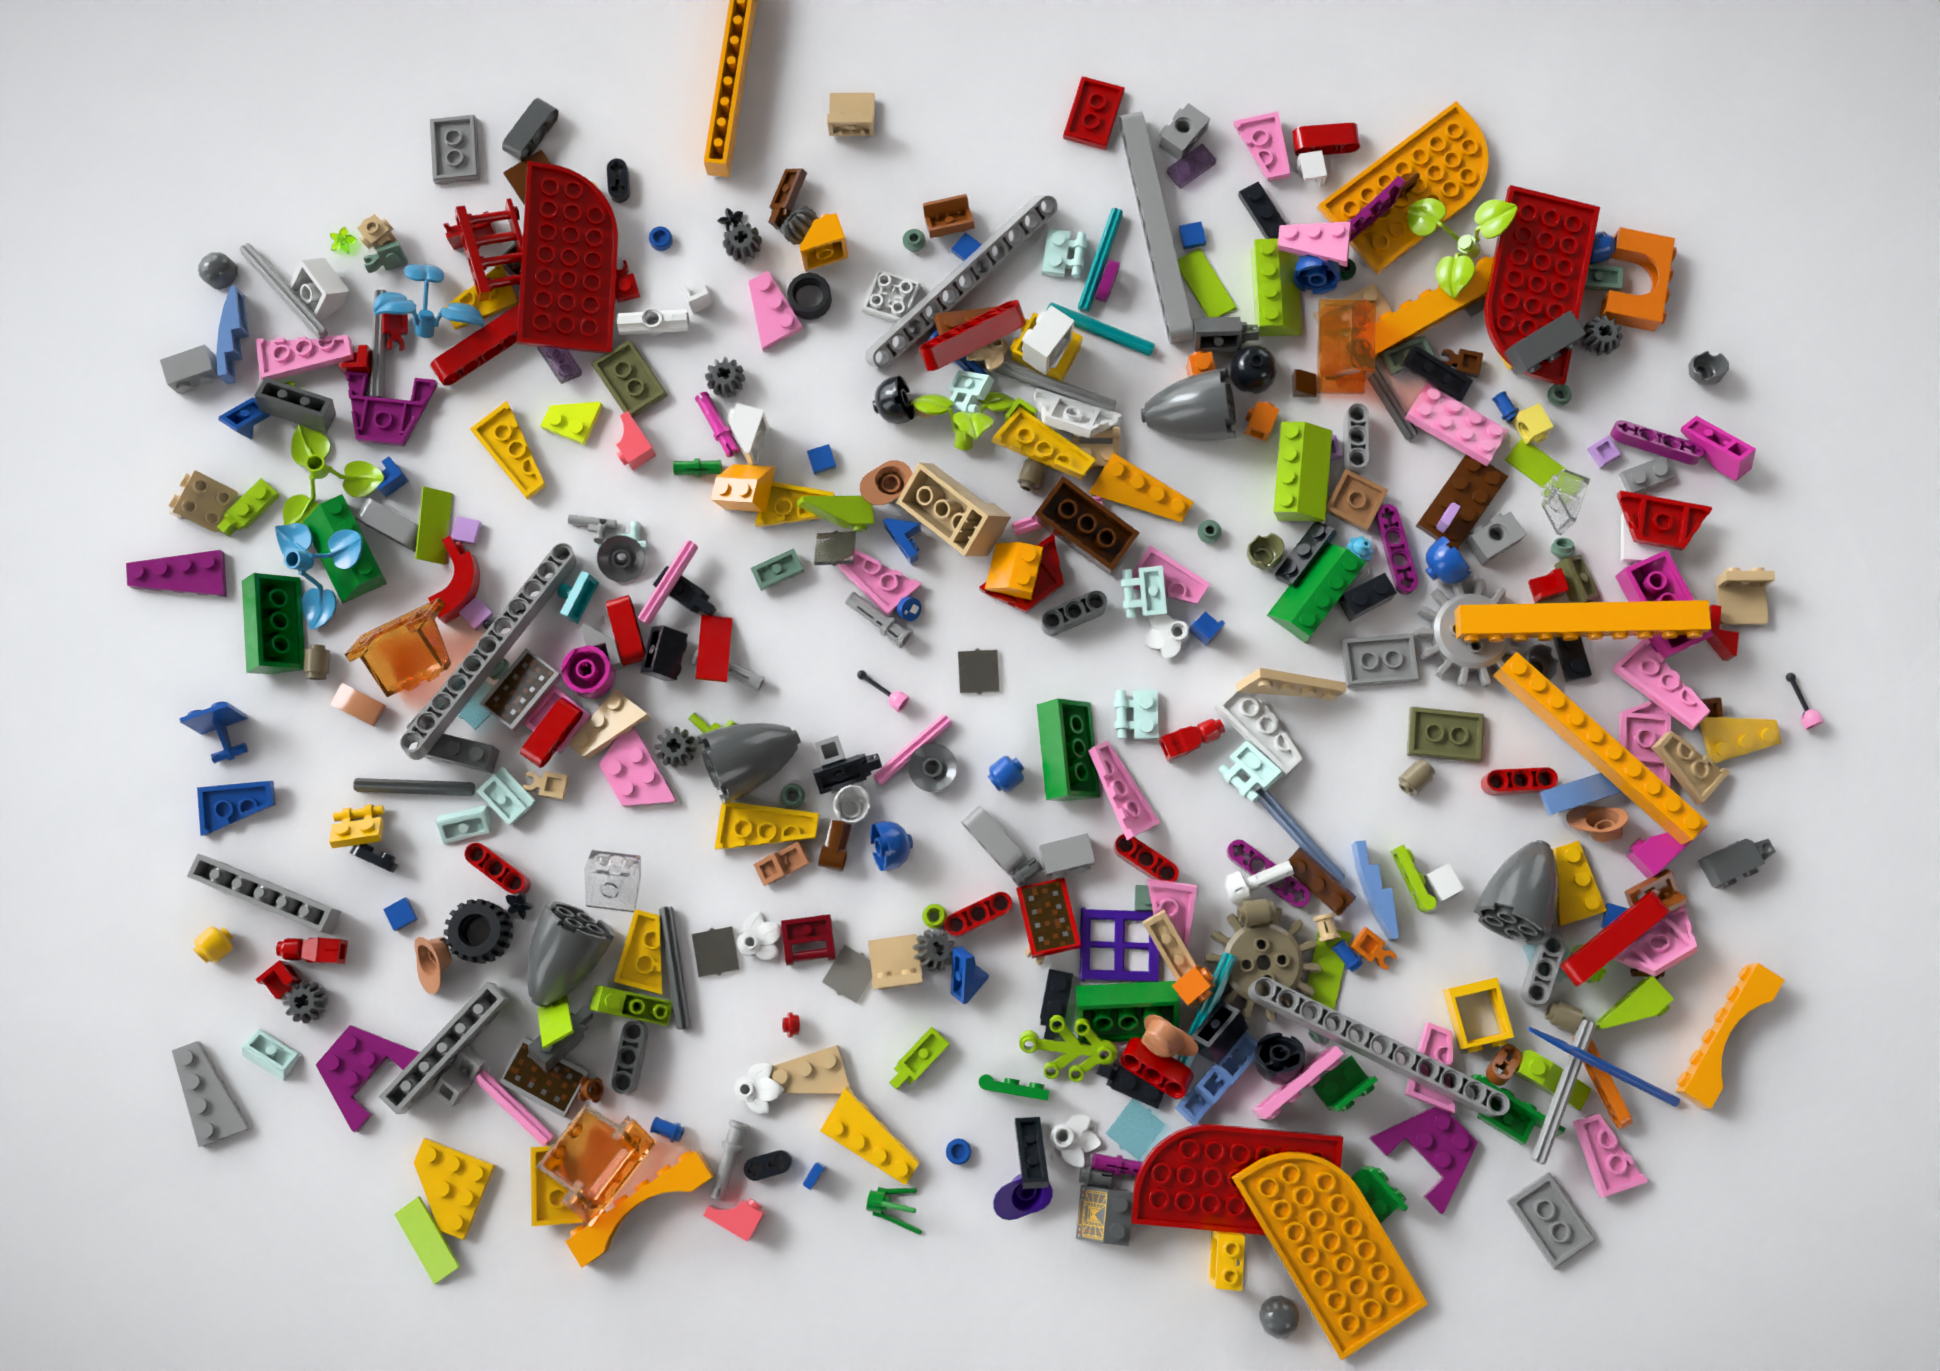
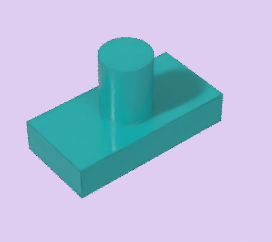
M581 571L573 587L561 584L557 590V596L565 599L566 602L560 614L569 621L578 624L599 582L589 573Z

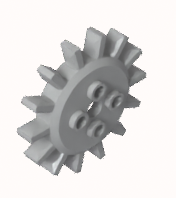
M1479 578L1473 586V594H1465L1461 582L1451 584L1455 597L1449 600L1441 590L1436 588L1430 595L1441 608L1438 612L1425 606L1418 610L1417 614L1431 620L1432 625L1431 628L1417 629L1414 632V637L1421 639L1431 638L1433 647L1427 648L1420 655V658L1426 660L1436 654L1439 655L1444 662L1437 669L1436 676L1438 678L1445 675L1451 666L1459 670L1458 687H1464L1469 680V672L1475 671L1478 673L1482 687H1486L1491 684V677L1487 668L1493 665L1498 671L1505 664L1502 660L1504 654L1513 656L1518 652L1522 657L1524 656L1525 651L1510 644L1511 638H1504L1500 642H1489L1488 639H1479L1477 642H1471L1479 646L1478 650H1474L1471 647V643L1464 642V639H1456V633L1453 631L1455 626L1454 611L1459 605L1498 604L1504 598L1506 589L1502 587L1490 599L1482 595L1484 579Z

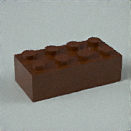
M1064 476L1060 478L1032 516L1033 520L1107 574L1113 571L1140 533Z

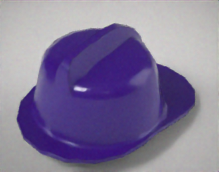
M1019 1174L1010 1183L1002 1186L995 1194L993 1209L1002 1219H1019L1043 1210L1048 1206L1053 1197V1189L1050 1183L1046 1188L1022 1189L1021 1174Z

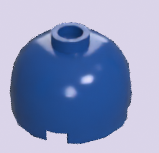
M1306 255L1301 256L1296 263L1294 283L1301 291L1305 292V289L1313 290L1312 294H1324L1337 288V283L1341 281L1339 262L1332 260L1327 262L1319 259V257Z
M1442 536L1426 552L1425 560L1428 568L1425 571L1433 581L1438 579L1444 584L1459 583L1470 576L1472 572L1469 571L1470 567L1455 547L1449 548L1446 544L1450 541Z
M882 821L871 825L870 843L875 844L876 853H872L880 871H890L899 868L907 861L910 849L913 848L911 835L907 834L905 829L895 822Z

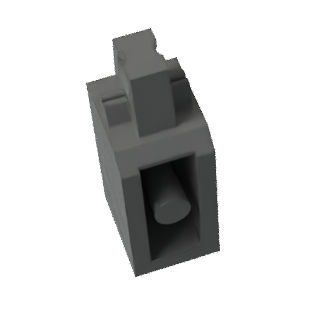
M1240 317L1193 318V345L1195 352H1237L1241 349V344L1246 343V341L1259 339L1258 325L1241 322Z
M1743 839L1699 859L1698 862L1712 887L1722 885L1723 888L1735 884L1737 882L1736 877L1742 874L1746 878L1759 872L1757 867L1765 864L1764 860L1776 851L1769 839L1755 843L1752 840Z
M587 1006L583 1007L576 1014L571 1012L574 1033L546 1049H543L541 1035H539L528 1045L529 1057L546 1073L550 1071L583 1040L584 1032L588 1029L586 1024L593 1018V1012Z

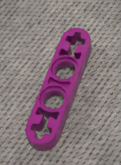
M1617 421L1610 432V436L1619 443L1689 465L1698 464L1704 455V449L1699 444L1628 421Z
M1386 504L1377 511L1375 516L1394 587L1400 594L1408 595L1416 589L1418 578L1399 512L1393 505ZM1385 511L1388 515L1392 514V517L1389 521L1391 527L1386 530L1385 528H1387L1389 523L1387 518H1382ZM1389 533H1396L1400 538L1399 543H1390L1387 535ZM1402 555L1406 559V565L1397 566L1394 563V556ZM1407 569L1409 571L1404 575L1407 581L1412 582L1409 588L1406 585H1401V582L1404 580L1403 571Z
M1234 840L1227 847L1228 858L1251 876L1257 874L1251 867L1253 860L1259 859L1265 864L1264 870L1276 866L1275 863L1243 840ZM1240 845L1243 847L1242 853L1248 856L1251 852L1254 856L1245 865L1243 861L1246 858L1242 855L1237 857L1233 855L1235 852L1232 848L1233 846L1237 848ZM1292 876L1284 878L1285 884L1282 888H1276L1272 884L1265 886L1294 908H1301L1310 900L1309 890ZM1290 882L1294 885L1290 888L1296 893L1298 891L1303 892L1302 898L1304 901L1299 900L1295 902L1293 900L1295 896L1290 891L1286 895L1283 894V891L1289 887Z

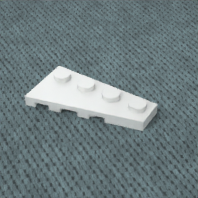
M1235 687L1214 709L1249 743L1282 771V776L1284 777L1302 760V757L1286 732H1283L1278 725V719L1274 713H1271L1264 703L1265 699L1262 694L1236 692Z

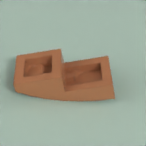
M343 683L330 703L332 706L373 727L386 708V705Z
M797 841L777 853L770 854L753 865L763 885L767 886L812 862L802 842Z

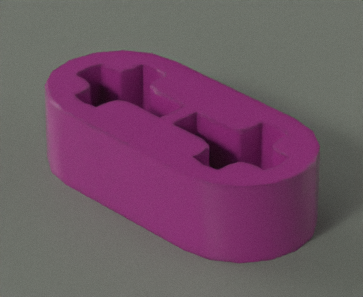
M1109 259L1096 293V300L1105 303L1108 301L1119 272L1120 262Z

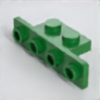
M1482 1074L1470 1076L1504 1093L1510 1102V1108L1504 1115L1486 1117L1479 1113L1478 1119L1520 1145L1526 1144L1534 1125L1542 1129L1546 1116L1538 1112L1534 1105L1518 1100L1511 1091L1495 1086ZM1492 1098L1490 1102L1491 1107L1493 1110L1497 1111L1498 1104L1496 1100ZM1559 1126L1556 1137L1564 1134L1566 1129L1563 1126Z

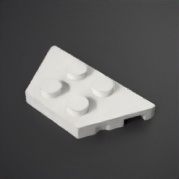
M1039 388L1035 390L1034 399L1042 421L1053 429L1068 431L1078 437L1090 438L1120 423L1122 414Z

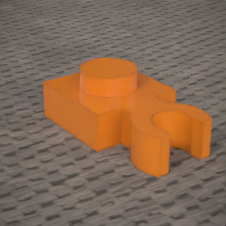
M1367 927L1362 928L1349 946L1368 962L1372 963L1376 958L1377 965L1386 970L1389 969V966L1384 963L1385 956L1388 955L1392 959L1397 958L1394 952L1382 949L1386 942Z

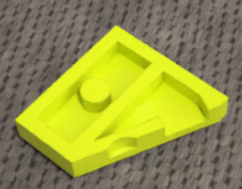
M600 402L550 405L540 426L543 430L585 445L603 405Z

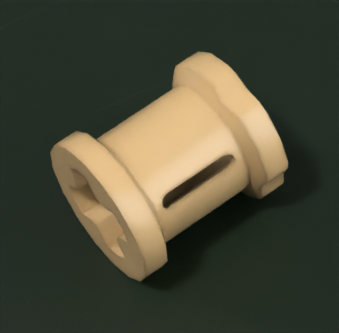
M1328 913L1313 918L1319 930V942L1341 937L1340 933H1337L1335 926V913Z

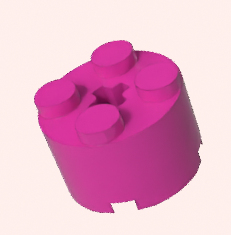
M588 645L575 648L565 656L562 662V675L566 685L580 697L599 699L614 684L616 670L611 666L610 659L597 647ZM587 670H588V671H591V670H592V673H591V674H587V675L585 674V672H586Z

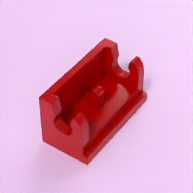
M448 222L444 223L443 226L447 231L445 233L446 238L453 250L462 248L463 244L458 226H450ZM494 222L476 224L472 228L473 234L478 235V237L497 234Z

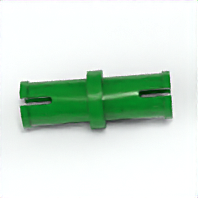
M695 458L694 461H673L674 476L695 475V477L711 474L720 475L722 473V461H701L700 458Z

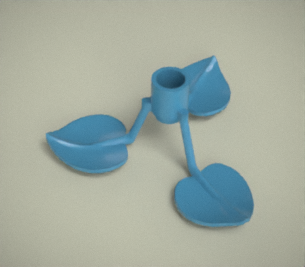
M410 264L404 268V275L414 281H424L423 310H420L418 314L416 313V304L413 300H407V297L400 293L385 292L377 296L374 301V315L384 313L412 314L415 334L422 338L434 336V328L439 326L441 317L484 327L485 324L479 310L465 303H450L448 308L442 307L436 318L432 311L427 310L429 282L440 283L444 280V272L434 265Z
M301 523L275 526L277 541L284 556L286 567L298 570V575L304 576L317 586V588L309 589L303 595L302 611L308 622L309 629L320 628L333 617L337 607V600L332 590H323V585L307 574L306 571L313 567L314 559L333 557L336 567L341 569L352 568L361 556L363 546L362 535L354 530L345 529L337 531L328 540V547L331 553L312 554L307 551L313 543L312 532L308 526Z

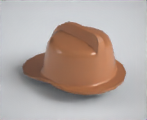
M890 460L870 471L862 478L860 493L870 504H888L900 497L913 473L904 462Z
M1580 806L1573 808L1566 815V821L1571 827L1586 831L1597 842H1610L1615 839H1621L1623 836L1622 827L1629 819L1628 813L1625 810L1614 807Z
M424 937L415 939L414 947L417 958L418 978L424 990L429 994H435L439 991L441 973L451 964V954L449 947L445 943V937L430 940Z
M1149 1015L1145 1018L1144 1026L1146 1031L1141 1041L1150 1052L1165 1058L1173 1057L1175 1054L1186 1057L1197 1054L1198 1044L1190 1035L1160 1016Z

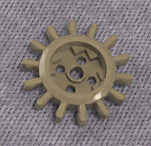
M1278 907L1275 908L1276 919L1270 921L1269 924L1243 927L1238 917L1232 913L1227 916L1229 925L1235 931L1231 938L1218 931H1213L1210 936L1215 942L1224 946L1223 953L1228 952L1237 957L1227 981L1231 991L1224 996L1222 1001L1232 1004L1237 996L1246 1000L1242 1015L1247 1020L1253 1015L1254 1005L1257 1004L1248 996V988L1257 979L1267 975L1272 980L1292 990L1297 989L1304 995L1311 996L1315 990L1300 980L1303 971L1309 973L1321 971V965L1304 963L1302 956L1303 952L1311 951L1317 946L1316 940H1309L1298 945L1293 936L1301 930L1303 922L1298 920L1292 923L1287 931L1279 927L1282 909ZM1258 940L1265 942L1264 949L1257 947ZM1207 954L1204 956V961L1210 964L1219 963L1222 955ZM1282 955L1285 957L1286 962L1284 965H1280L1277 962L1278 956ZM1259 956H1266L1270 960V966L1267 970L1258 968L1256 961ZM1244 960H1248L1251 963L1250 969L1247 970L1242 967ZM1258 984L1257 992L1265 997L1267 995L1266 988ZM1282 995L1280 1000L1283 1001L1286 1008H1289V999ZM1265 1008L1267 1021H1275L1276 1013Z

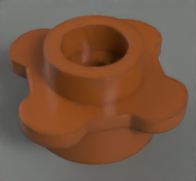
M583 1076L580 1079L579 1100L582 1102L586 1100H591L593 1103L599 1102L604 1092L602 1080L598 1077L590 1079L588 1076Z

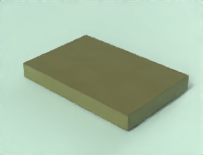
M631 339L591 363L623 413L628 411L632 418L668 396Z
M1410 707L1407 756L1482 762L1484 714Z

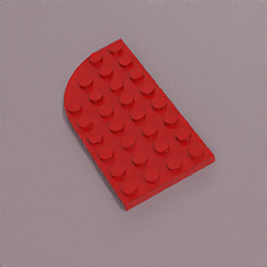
M527 162L516 344L607 354L612 352L618 248L616 219L606 197L591 181L571 169L558 165Z
M1513 185L1508 187L1505 202L1517 205L1518 210L1512 223L1497 238L1485 297L1484 317L1491 342L1501 357L1512 367V363L1504 353L1512 345L1570 310L1578 321L1600 212L1599 206ZM1565 348L1560 351L1561 356L1549 363L1545 360L1540 363L1542 366L1540 369L1530 375L1528 372L1524 374L1541 381L1564 385L1567 379L1572 350L1568 351Z
M1198 1124L1177 1130L1161 1140L1150 1151L1140 1166L1133 1187L1131 1224L1265 1235L1231 1177L1262 1158L1283 1152H1303L1316 1155L1330 1161L1341 1169L1343 1136L1221 1124Z

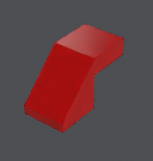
M1710 605V630L1713 636L1706 639V641L1723 661H1729L1737 656L1739 632L1721 630L1722 606Z

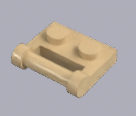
M1113 426L1112 429H1107L1090 437L1112 438V444L1079 443L1080 437L1072 433V443L1096 459L1091 469H1103L1113 452L1119 455L1120 427Z

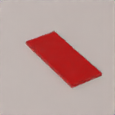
M701 615L695 679L727 682L732 618Z

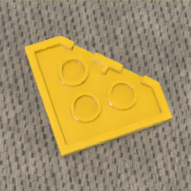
M423 1138L413 1163L438 1228L442 1232L464 1240L470 1230L496 1165L431 1139Z

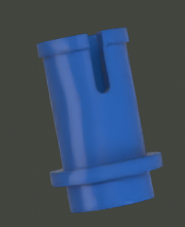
M1506 391L1500 392L1492 398V401L1503 415L1501 417L1502 420H1506L1507 423L1513 421L1518 414L1519 408L1514 407Z
M1344 939L1332 948L1346 965V970L1349 969L1351 972H1354L1363 964L1361 961L1362 957L1360 955L1357 956Z
M657 1116L654 1118L650 1128L651 1133L669 1138L672 1143L675 1141L680 1142L685 1130L684 1127H681V1123L673 1124Z

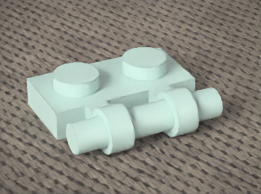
M1048 229L1041 275L1064 277L1065 269L1072 270L1071 276L1073 278H1080L1081 270L1084 269L1085 263L1083 254L1087 250L1086 233L1078 232L1077 239L1070 240V231ZM1068 250L1075 251L1074 259H1067Z
M958 370L948 389L952 393L950 400L953 401V406L951 407L953 412L980 413L981 407L976 405L978 399L985 400L994 379L989 375Z
M1163 566L1139 568V578H1132V569L1122 570L1123 579L1121 580V587H1124L1125 596L1123 608H1126L1127 618L1136 617L1135 607H1142L1143 616L1167 614ZM1140 585L1141 599L1139 600L1134 599L1133 586Z
M1125 690L1116 691L1114 708L1117 709V721H1115L1117 739H1127V730H1134V740H1158L1157 690L1133 691V700L1126 699ZM1126 709H1133V721H1127Z
M1248 741L1230 756V760L1235 764L1231 769L1223 764L1218 770L1228 784H1233L1239 789V794L1244 798L1248 797L1253 803L1260 797L1254 791L1258 785L1266 791L1283 775L1276 765ZM1242 772L1250 777L1246 783L1239 777Z

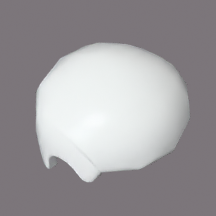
M848 785L841 788L833 802L836 817L848 824H857L863 821L870 811L868 792L856 785Z

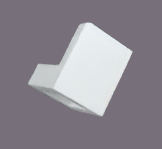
M1322 150L1299 154L1296 162L1297 173L1302 172L1304 180L1317 179L1319 186L1324 185L1327 171Z
M703 281L689 288L686 287L684 282L680 283L692 313L713 305L710 292Z
M1445 864L1424 876L1426 885L1437 903L1464 890L1450 864Z

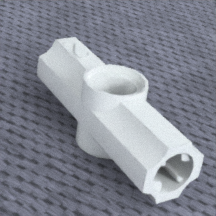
M648 308L644 312L619 313L617 326L620 335L648 333L651 336H660L664 332L689 331L690 320L687 309L659 311L656 308ZM658 320L656 324L649 325L650 321Z

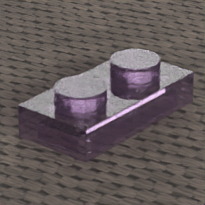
M1202 143L1168 167L1166 173L1181 189L1215 165L1217 159Z
M537 346L538 351L560 384L582 376V370L569 350Z

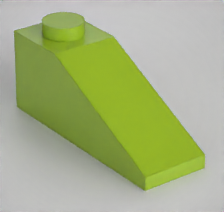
M862 495L802 496L797 501L798 507L844 529H853V532L867 531V528L874 524L873 504L868 503Z
M1654 976L1644 977L1595 1022V1030L1656 1015L1660 1017L1670 1009L1668 1004L1674 998Z
M1522 1050V1060L1514 1075L1554 1096L1563 1069L1532 1050ZM1576 1079L1567 1105L1581 1111L1592 1089Z

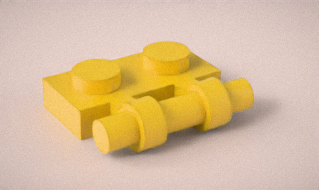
M369 804L365 805L364 808L352 809L350 807L343 808L340 812H334V821H342V823L332 824L329 839L332 849L381 841L384 822L381 817L376 818V816L385 814L384 806ZM364 818V820L354 821V819Z

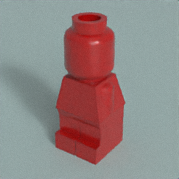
M1208 719L1197 724V727L1188 726L1161 736L1158 742L1167 762L1200 748L1202 742L1207 744L1219 739L1221 734L1225 733V728L1220 719Z
M320 937L308 938L307 940L302 938H286L277 943L276 955L282 956L284 960L300 961L305 959L308 963L345 964L348 940Z

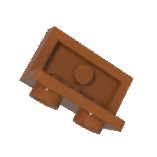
M967 194L923 203L924 218L930 238L975 229Z
M1668 869L1624 891L1630 907L1651 891L1656 893L1670 912L1680 909L1682 905L1689 902L1687 896L1679 892L1673 873Z

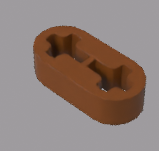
M1505 1044L1493 1057L1486 1068V1076L1491 1083L1502 1086L1514 1074L1522 1060V1054L1515 1046ZM1507 1055L1510 1057L1509 1062L1506 1060ZM1498 1068L1502 1070L1501 1074L1497 1072Z

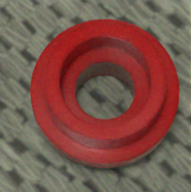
M788 1012L787 1017L782 1019V1031L787 1033L788 1038H792L793 1035H799L800 1019L799 1015H793L792 1012Z

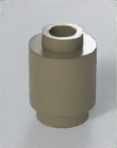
M1030 458L1026 459L1017 480L1020 488L1028 492L1039 490L1047 469L1045 464Z
M313 644L310 645V649H305L304 673H306V679L326 680V674H329L330 650H326L325 645Z
M1423 759L1419 762H1414L1398 778L1400 789L1407 795H1417L1433 779L1435 774L1434 768Z
M1266 898L1242 901L1241 906L1237 907L1238 920L1243 922L1244 926L1269 924L1270 921L1276 919L1274 902L1272 900L1267 901Z
M1552 1000L1545 1012V1019L1549 1020L1550 1024L1571 1033H1575L1581 1021L1586 1019L1583 1016V1010L1560 1000L1558 1002Z

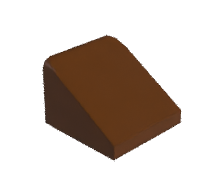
M1418 172L1406 173L1401 176L1405 184L1398 199H1401L1416 187L1420 178Z
M1295 369L1292 374L1293 397H1316V374Z

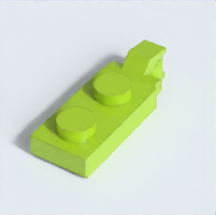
M260 478L227 510L224 515L225 518L217 527L228 537L237 529L239 531L244 527L247 529L280 497V494Z
M931 1026L897 1062V1066L894 1068L897 1075L889 1082L890 1085L897 1090L905 1081L909 1085L916 1081L950 1043Z

